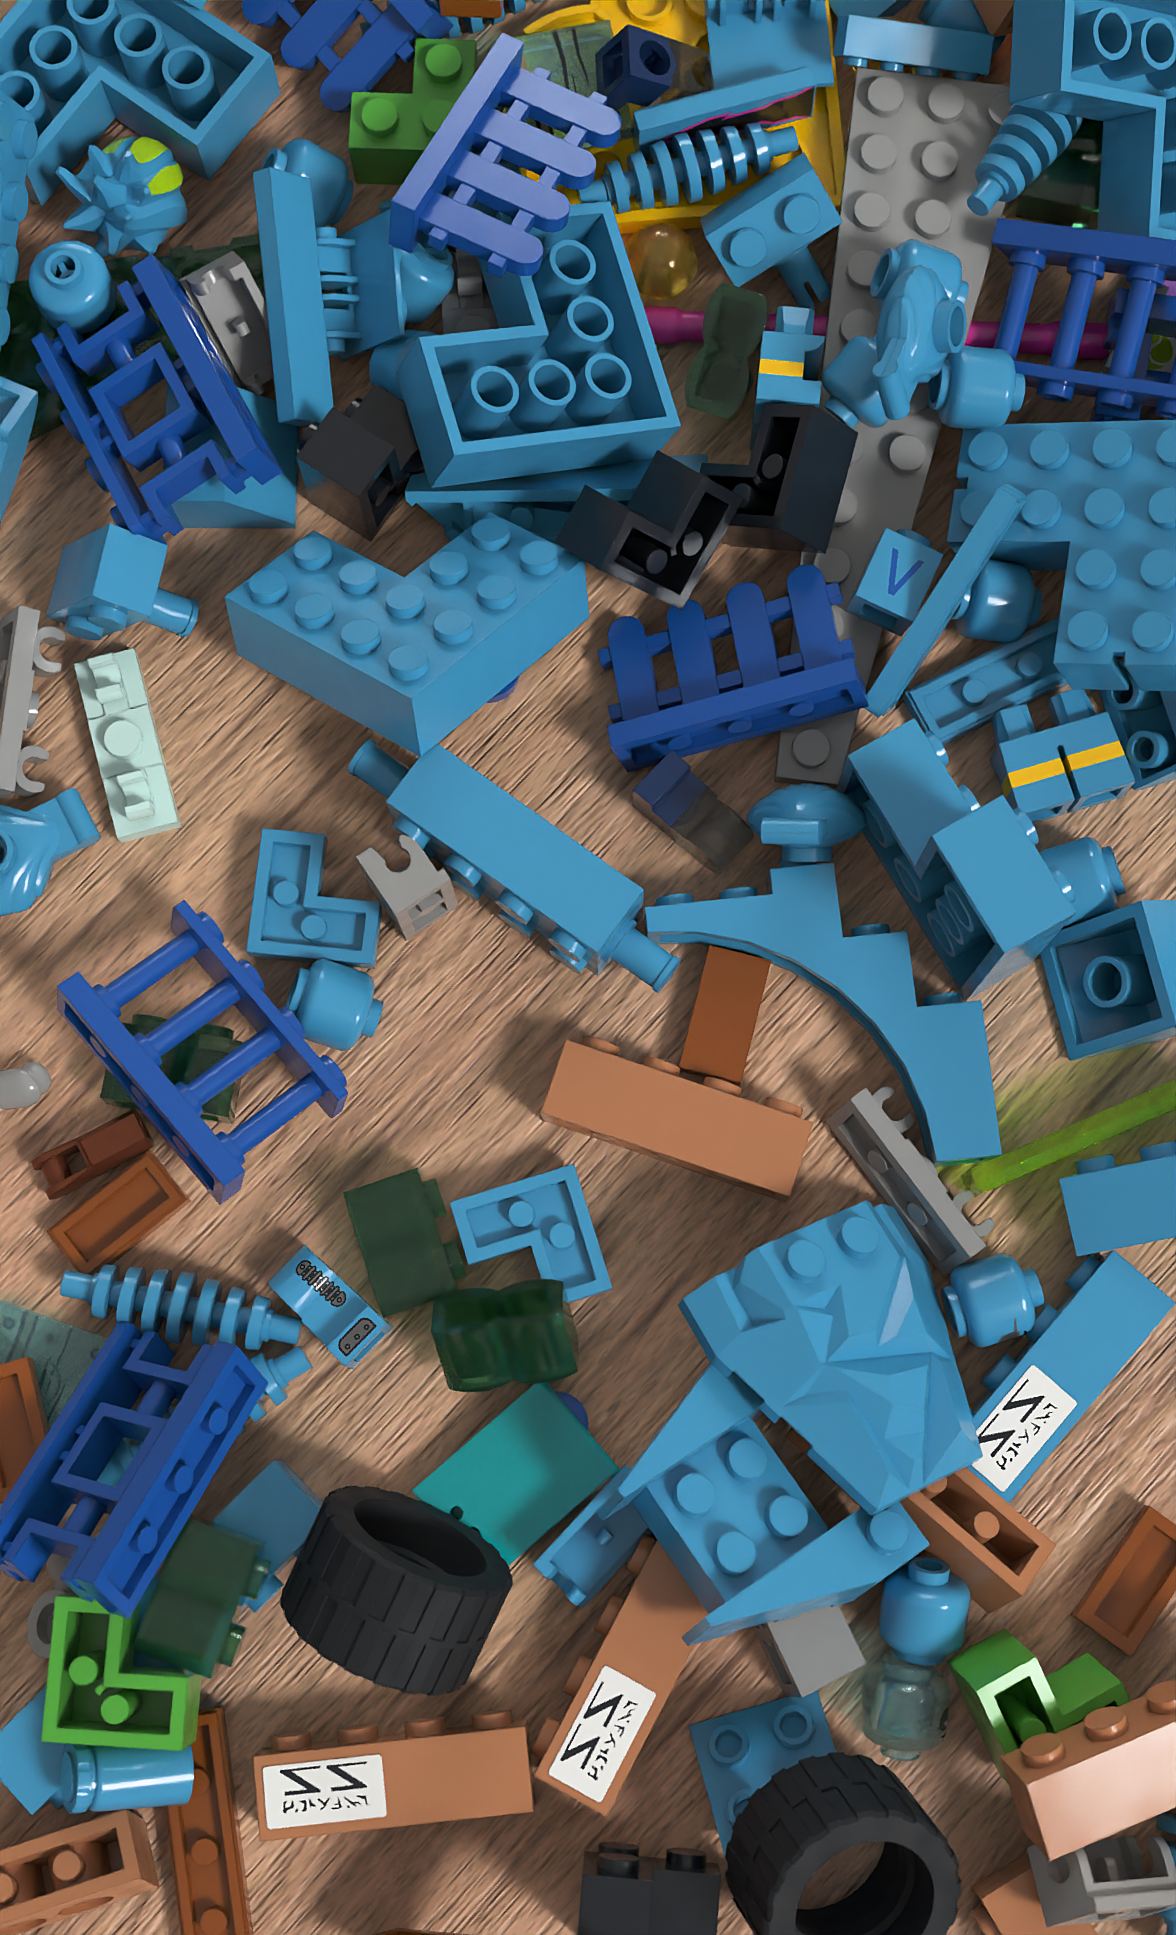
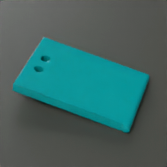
M538 1377L525 1393L417 1485L412 1492L420 1501L430 1504L444 1513L451 1515L452 1510L453 1517L482 1535V1538L499 1551L502 1559H505L509 1566L609 1477L613 1478L620 1469L544 1378Z

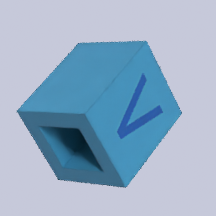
M885 528L873 548L845 611L902 637L913 623L944 554L931 549L930 541L916 532L907 529H898L895 532Z

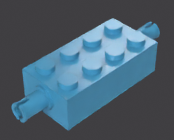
M372 739L367 740L353 756L348 766V773L352 776H357L387 798L386 803L393 820L391 827L399 836L406 835L413 838L420 845L429 860L434 858L451 872L449 877L452 884L461 892L476 901L484 894L502 908L498 914L499 917L514 930L526 937H529L533 931H536L553 945L549 952L563 965L578 974L586 967L599 976L606 965L614 960L651 986L652 990L656 993L661 991L674 974L681 959L677 956L674 957L635 929L643 917L644 889L437 743L422 757H419L411 769L380 748Z

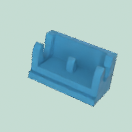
M626 1464L533 1564L547 1579L552 1580L576 1606L580 1605L582 1608L588 1604L632 1556L643 1534L645 1533L650 1536L653 1533L632 1502L603 1521L597 1514V1511L630 1468Z

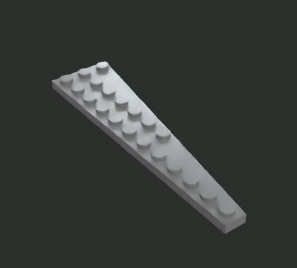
M857 67L839 211L843 222L837 228L820 382L825 369L850 339L859 335L872 338L876 334L880 312L877 299L873 298L870 292L875 268L886 249H896L900 243L909 239H916L950 251L960 259L962 280L968 282L969 285L964 305L967 321L963 346L965 345L993 248L991 242L997 218H1001L1005 202L997 201L986 216H979L970 210L967 205V199L979 185L975 178L976 167L982 157L986 155L987 148L993 138L997 136L1001 124L1014 106L1009 104L1010 86ZM929 382L917 384L909 402L910 412L904 418L899 420L889 419L880 428H871L859 421L853 428V430L858 432V437L826 554L800 552L799 566L806 564L814 565L821 570L827 585L835 582L839 583L844 602L832 606L839 641L851 638L856 655L854 661L864 682L865 689L883 628L845 610L873 548L885 528L895 532L898 529H912L942 425L937 410L930 409L928 404ZM821 383L819 409L834 417L824 407V404L831 396L825 391ZM794 617L792 618L788 655L801 652ZM860 709L779 731L774 782L798 785L813 783L836 789Z

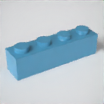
M848 14L838 17L833 56L844 57V65L867 68V61L880 62V70L903 73L904 66L917 67L916 75L939 77L940 71L953 72L952 79L975 82V76L989 75L995 35Z

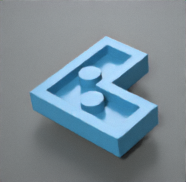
M262 828L246 949L250 957L311 963L319 959H327L345 966L375 969L383 907L380 902L321 896L328 842L325 834Z
M574 1164L450 1202L469 1266L531 1247L550 1309L613 1290Z

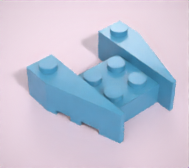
M711 1363L695 1380L682 1400L650 1440V1443L597 1511V1514L603 1521L632 1502L696 1595L708 1615L681 1637L687 1646L730 1635L737 1630L770 1621L775 1623L797 1617L801 1613L852 1602L930 1545L900 1502L872 1516L861 1507L829 1530L753 1422L764 1414L759 1409L764 1400L735 1372L726 1378Z

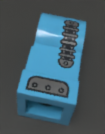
M303 1245L267 1282L345 1367L353 1369L393 1328L380 1313L306 1245Z

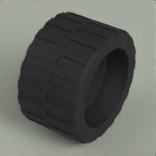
M346 1486L342 1489L338 1488L331 1491L325 1497L282 1590L280 1605L286 1620L296 1630L297 1635L306 1644L317 1650L318 1654L330 1662L332 1661L341 1666L345 1671L357 1677L360 1676L373 1682V1684L400 1690L403 1693L438 1696L444 1692L447 1694L455 1692L462 1685L466 1684L513 1585V1578L505 1559H502L499 1551L482 1538V1535L450 1514L398 1492L382 1490L371 1486Z
M832 1752L820 1757L810 1756L799 1760L798 1764L788 1769L783 1768L771 1776L772 1779L761 1789L758 1788L748 1799L749 1803L743 1812L738 1814L732 1827L733 1834L731 1840L727 1843L725 1859L727 1861V1870L725 1875L727 1886L734 1896L733 1901L754 1935H946L950 1926L954 1925L959 1910L957 1902L961 1895V1879L957 1871L959 1864L955 1852L948 1845L946 1837L905 1785L884 1764L878 1765L872 1758L860 1754L855 1756L846 1755L844 1752ZM885 1841L884 1849L876 1868L856 1891L846 1898L825 1907L797 1909L800 1897L807 1883L826 1861L849 1847L866 1842Z

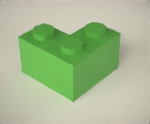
M416 38L412 94L352 92L348 148L356 184H403L478 70L476 40Z
M74 1591L55 1596L41 1742L183 1751L196 1741L202 1670L134 1665L140 1601L130 1618L127 1619L109 1613L95 1599L92 1602L81 1599Z
M1005 1628L947 1660L996 1769L1007 1783L1000 1756L1019 1749L1022 1743L1032 1736L1043 1733H1057L1081 1723L1094 1710L1103 1707H1119L1131 1702L1123 1683L1088 1652L1049 1675L1044 1676L1037 1658Z

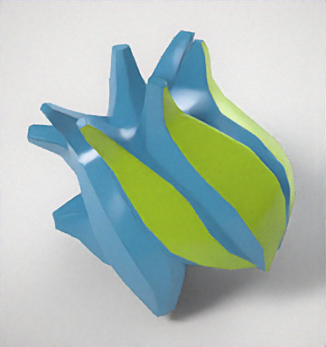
M130 136L120 138L111 142L103 150H100L97 146L89 145V161L77 176L61 166L55 171L72 194L83 203L62 224V227L98 233L95 250L102 258L106 255L115 257L116 252L129 249L154 254L158 245L165 240L170 228L187 222V206L179 190L183 179L181 168L178 162L174 160L172 151L160 141L150 137L142 136L138 138Z

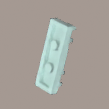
M134 648L116 653L110 652L88 658L87 661L75 663L74 667L117 839L124 843L182 827L137 652Z

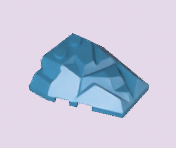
M863 1201L759 1246L747 1254L737 1267L713 1277L682 1298L678 1304L679 1309L711 1364L726 1378L735 1372L764 1400L759 1409L774 1424L782 1417L810 1444L806 1454L871 1516L974 1464L983 1457L928 1260L894 1206L880 1204L873 1207L869 1201Z

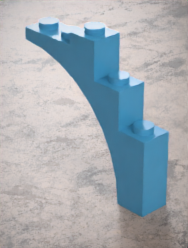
M781 860L779 862L780 868L769 870L766 881L767 895H757V889L753 887H738L721 891L718 900L694 902L692 894H671L657 898L656 906L645 907L644 924L646 937L657 945L697 944L708 947L711 945L771 960V964L792 972L835 1000L869 1033L896 1071L918 1119L926 1157L930 1159L935 1168L993 1162L1002 1155L982 1001L964 1002L962 993H942L925 997V1006L917 1007L907 931L890 933L888 924H869L853 928L851 930L852 937H843L834 862L817 864V862Z

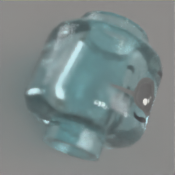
M893 1652L883 1655L881 1662L875 1663L866 1670L862 1685L859 1716L860 1729L869 1740L880 1745V1752L886 1757L901 1761L918 1759L921 1751L931 1750L944 1741L947 1731L950 1682L942 1672L936 1670V1664L917 1665L898 1658Z

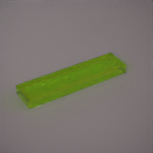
M1176 1079L973 1167L961 1175L962 1181L966 1189L970 1190L975 1198L1176 1110Z

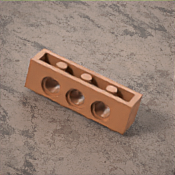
M123 1809L0 1850V1935H19L160 1888L145 1820L133 1812Z

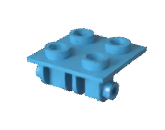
M704 0L713 90L803 66H811L817 84L816 87L834 86L825 0Z
M391 209L337 236V229L334 227L316 228L320 274H325L320 276L322 290L335 291V293L322 294L328 355H340V361H347L377 346L405 336L404 325L407 319V302L402 294L400 261L403 250L388 244Z
M817 1690L803 1698L785 1697L689 1725L724 1857L727 1843L731 1840L733 1834L732 1827L738 1814L742 1813L749 1803L748 1799L758 1788L761 1789L772 1779L771 1776L783 1768L788 1769L798 1764L799 1760L813 1755L820 1757L836 1752Z

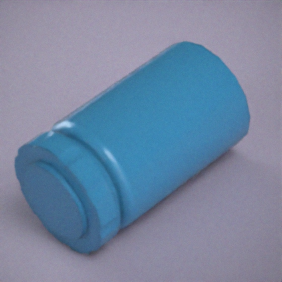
M65 1744L60 1766V1789L65 1810L69 1814L84 1813L87 1809L98 1812L185 1805L192 1794L194 1762L191 1745L183 1751Z

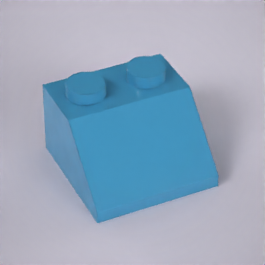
M168 383L165 417L180 407ZM237 387L283 472L264 485H261L251 476L243 481L246 488L238 494H235L223 484L216 474L171 505L183 528L296 529L298 462L296 456L298 455L297 446L299 443L300 426L279 423L275 400ZM202 401L201 404L212 425L184 443L188 453L190 454L213 439L229 456H232L204 401ZM163 460V471H164V470H166L168 467H167L165 461Z
M1141 900L1060 930L1040 953L1070 1061L1149 1044L1176 1036V900Z

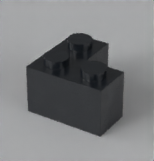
M377 384L373 385L364 399L358 397L353 400L344 414L332 407L321 423L315 421L310 424L301 436L297 446L298 455L296 459L311 504L370 542L405 496L410 476L419 474L424 469L405 402Z
M765 404L749 465L701 464L700 474L743 497L720 541L732 547L826 554L858 432L814 405Z
M657 450L627 506L585 485L555 542L597 569L683 610L741 504L743 497Z
M600 1842L598 1852L584 1851L577 1935H717L721 1884L719 1864L707 1862V1853L695 1849L669 1848L666 1850V1858L639 1856V1846L622 1842Z

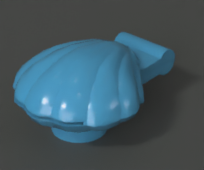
M923 265L909 267L901 273L887 294L879 315L876 336L879 362L874 365L872 373L885 416L890 420H899L909 414V402L917 384L928 383L931 378H934L942 369L947 354L958 353L965 340L967 321L962 301L950 300L937 273Z
M802 783L799 785L792 784L782 789H775L760 799L748 811L746 821L750 829L761 837L762 844H777L781 846L782 860L792 862H824L832 860V846L853 838L864 829L867 824V817L860 805L852 797L826 785Z
M68 789L27 812L0 804V917L30 909L36 902L37 897L43 895L52 875L55 862L82 848L89 847L101 839V835L77 789Z

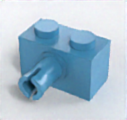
M805 152L699 218L707 241L736 289L767 269L776 267L794 297L797 307L810 309L815 307L811 299L812 297L804 285L805 282L810 283L820 302L830 296L831 284L826 281L807 246L810 242L838 226L843 221Z
M109 523L63 547L46 617L65 623L64 630L67 633L87 640H101L104 636L116 631L125 630L126 627L140 621L174 632L177 636L187 637L196 623L199 603L193 598L188 599L158 587L168 545L139 534L134 535L129 530Z

